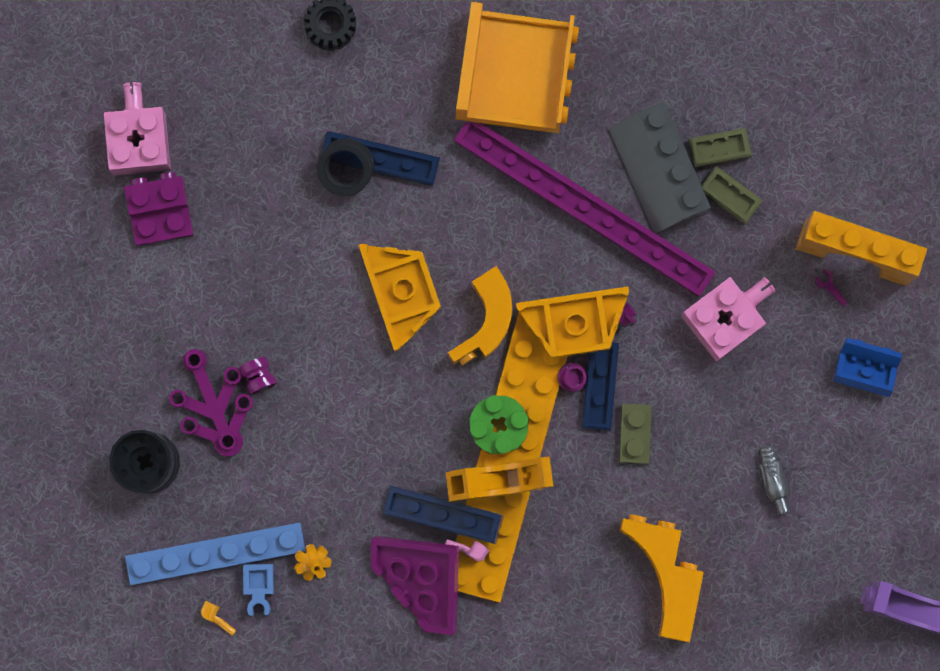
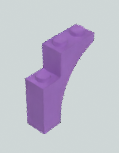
M883 581L870 582L869 587H864L861 596L864 612L940 634V601L906 591Z

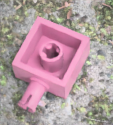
M130 82L123 84L126 109L123 111L104 112L109 171L113 176L171 170L166 113L163 107L143 108L142 83L132 82L133 94ZM137 136H140L142 141H139V146L135 147L132 142L136 140Z
M729 277L681 315L716 362L766 324L755 306L776 292L773 285L761 291L770 282L767 278L763 277L758 283L746 292H743L733 279ZM720 315H728L730 319L727 321V324L722 323L720 325L717 322Z

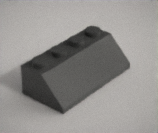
M665 102L637 112L609 129L650 227L655 234L708 213L711 208Z

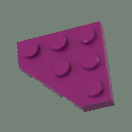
M382 536L371 538L372 570L378 576L381 575L392 588L390 591L404 608L408 607L419 620L417 623L425 632L454 635L457 632L459 546Z

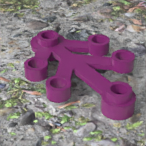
M191 349L184 355L183 364L189 372L194 373L206 404L188 397L182 390L171 392L169 401L176 408L184 407L213 419L217 429L216 431L199 425L198 421L193 417H185L180 424V428L185 434H195L214 442V447L219 454L227 457L234 456L243 447V437L239 431L247 412L253 407V399L247 394L237 396L235 400L237 409L228 426L224 413L236 385L242 380V373L236 367L227 368L224 372L225 382L217 398L205 371L207 366L206 355L201 350ZM194 355L200 357V362L196 366L190 365L189 362L190 358ZM229 372H238V379L236 381H229ZM176 394L184 396L181 404L174 403L173 398ZM248 398L250 401L249 406L241 408L239 406L240 399ZM187 421L195 423V428L192 431L185 430L184 425ZM226 436H231L234 440L230 447L223 445V439Z

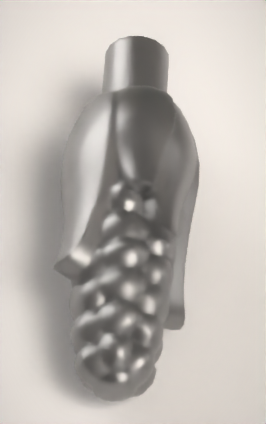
M765 445L760 449L762 461L759 465L763 476L764 488L768 498L771 501H775L778 515L790 512L786 497L789 496V486L782 470L781 461H777L772 447Z

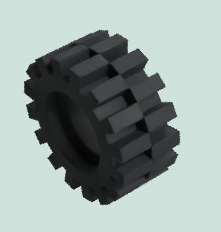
M314 0L313 5L308 6L307 14L304 15L306 35L312 44L319 46L322 50L326 48L329 51H334V48H343V45L346 43L348 45L351 42L352 36L354 37L356 32V16L350 4H346V0ZM329 13L336 14L342 21L340 29L332 34L323 32L319 27L320 19Z

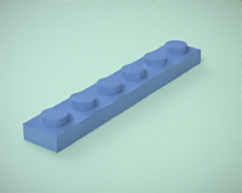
M295 523L127 555L125 558L130 585H136L296 554L298 550L306 552L301 523Z

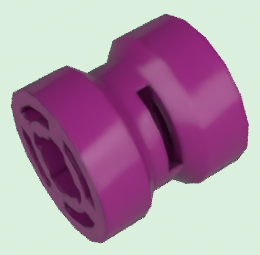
M266 356L251 360L239 367L242 376L248 380L247 388L250 395L259 393L261 388L266 386L271 388L277 384L274 375L270 374L268 370L269 363Z

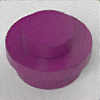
M567 363L560 368L558 383L562 389L567 392H576L585 385L586 372L581 365Z

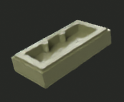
M746 128L689 138L688 140L694 168L750 158L752 156Z
M717 166L702 184L706 197L744 225L763 202L761 198Z

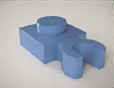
M274 564L243 565V595H252V600L247 606L249 616H254V606L259 603L264 606V615H269L271 607L266 600L265 594H274Z

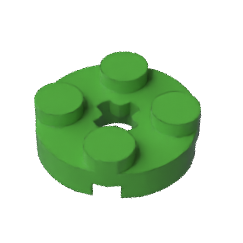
M492 395L479 402L474 408L470 417V433L475 444L483 451L493 455L507 454L519 448L524 442L528 433V416L524 408L516 400L508 396ZM504 418V425L507 426L505 432L503 430H499L498 433L492 431L494 425L491 423L492 419Z

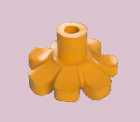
M309 544L305 547L306 553L298 550L294 556L299 562L294 566L296 573L302 574L303 578L307 581H311L314 575L319 579L324 578L326 572L323 568H328L332 564L331 558L326 556L328 554L327 549L324 546H319L316 549L314 544Z

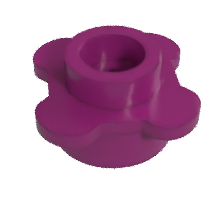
M627 301L619 321L624 327H627L630 323L634 324L637 322L634 318L637 312Z

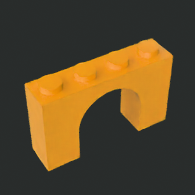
M813 211L803 224L795 249L820 258H824L829 253L858 258L879 267L881 270L878 277L907 286L919 277L928 248Z

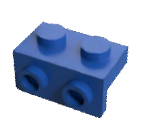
M846 338L839 351L833 381L890 397L893 393L897 367L902 360V353L893 351L890 348H881L867 344L862 340Z

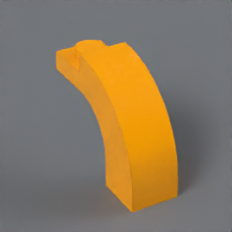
M497 266L471 283L484 305L485 321L481 329L473 337L448 352V357L454 365L458 362L462 366L477 357L475 354L477 350L486 359L500 346L508 332L512 316V299L507 282Z
M539 457L509 464L464 468L445 472L449 502L520 494L554 486L550 457Z

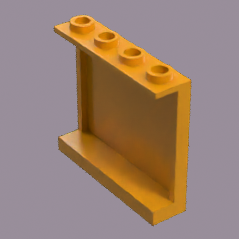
M471 2L455 120L559 134L560 125L566 124L569 107L563 106L564 97H570L572 80L567 79L568 70L573 71L576 53H570L571 43L577 44L579 27L574 26L575 16L570 15V21L563 22L482 11L483 3Z

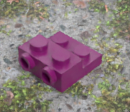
M175 172L160 174L159 180L148 182L147 178H136L130 180V186L124 187L136 246L194 236L186 188L182 176H176Z

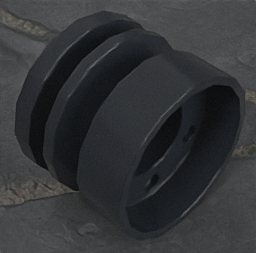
M147 430L130 431L121 436L113 445L109 456L110 471L115 481L124 489L136 493H158L168 488L177 478L180 469V454L175 444L165 435ZM152 456L150 461L154 463L153 467H146L144 469L143 457L149 458Z

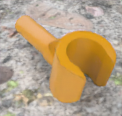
M205 601L200 611L202 617L214 622L232 636L236 630L222 618L216 616L220 607Z

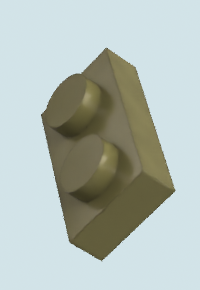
M622 404L619 463L649 464L651 405Z

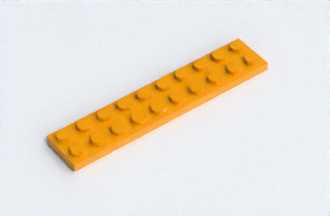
M520 312L517 316L496 395L508 396L521 404L528 416V433L521 446L507 454L493 455L481 449L476 467L495 466L539 458L559 389L558 372L565 365L567 356L551 358ZM502 417L498 420L492 419L491 423L494 425L492 431L498 433L499 430H503L505 432L507 426L504 425L505 419ZM530 492L467 500V506L498 513L504 517L496 544L457 534V543L471 548L474 542L477 541L489 550L485 558L479 562L459 551V592L501 602Z

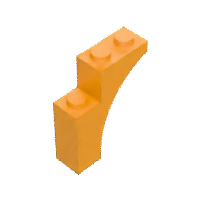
M629 514L628 519H621L619 531L632 539L644 551L655 569L660 584L662 617L658 636L690 642L704 572L697 571L698 565L680 561V565L675 566L682 530L675 529L676 524L658 520V524L653 525L646 523V517Z

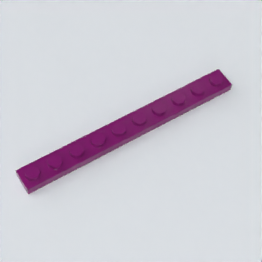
M466 121L454 139V143L697 297L701 296L715 274V271L485 125Z

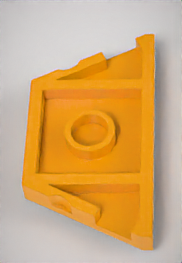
M359 244L358 246L394 352L399 351L441 309L423 252Z
M629 287L516 303V308L551 358L605 351L611 348L629 294Z

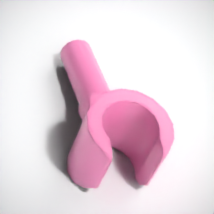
M448 539L445 543L447 545L459 546L460 552L467 554L478 562L482 561L489 552L484 545L477 541L474 542L471 548Z

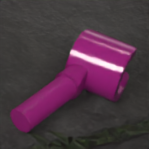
M823 269V273L828 276L829 281L822 283L818 277H815L816 285L820 289H827L844 307L848 301L832 283L833 274L831 271Z

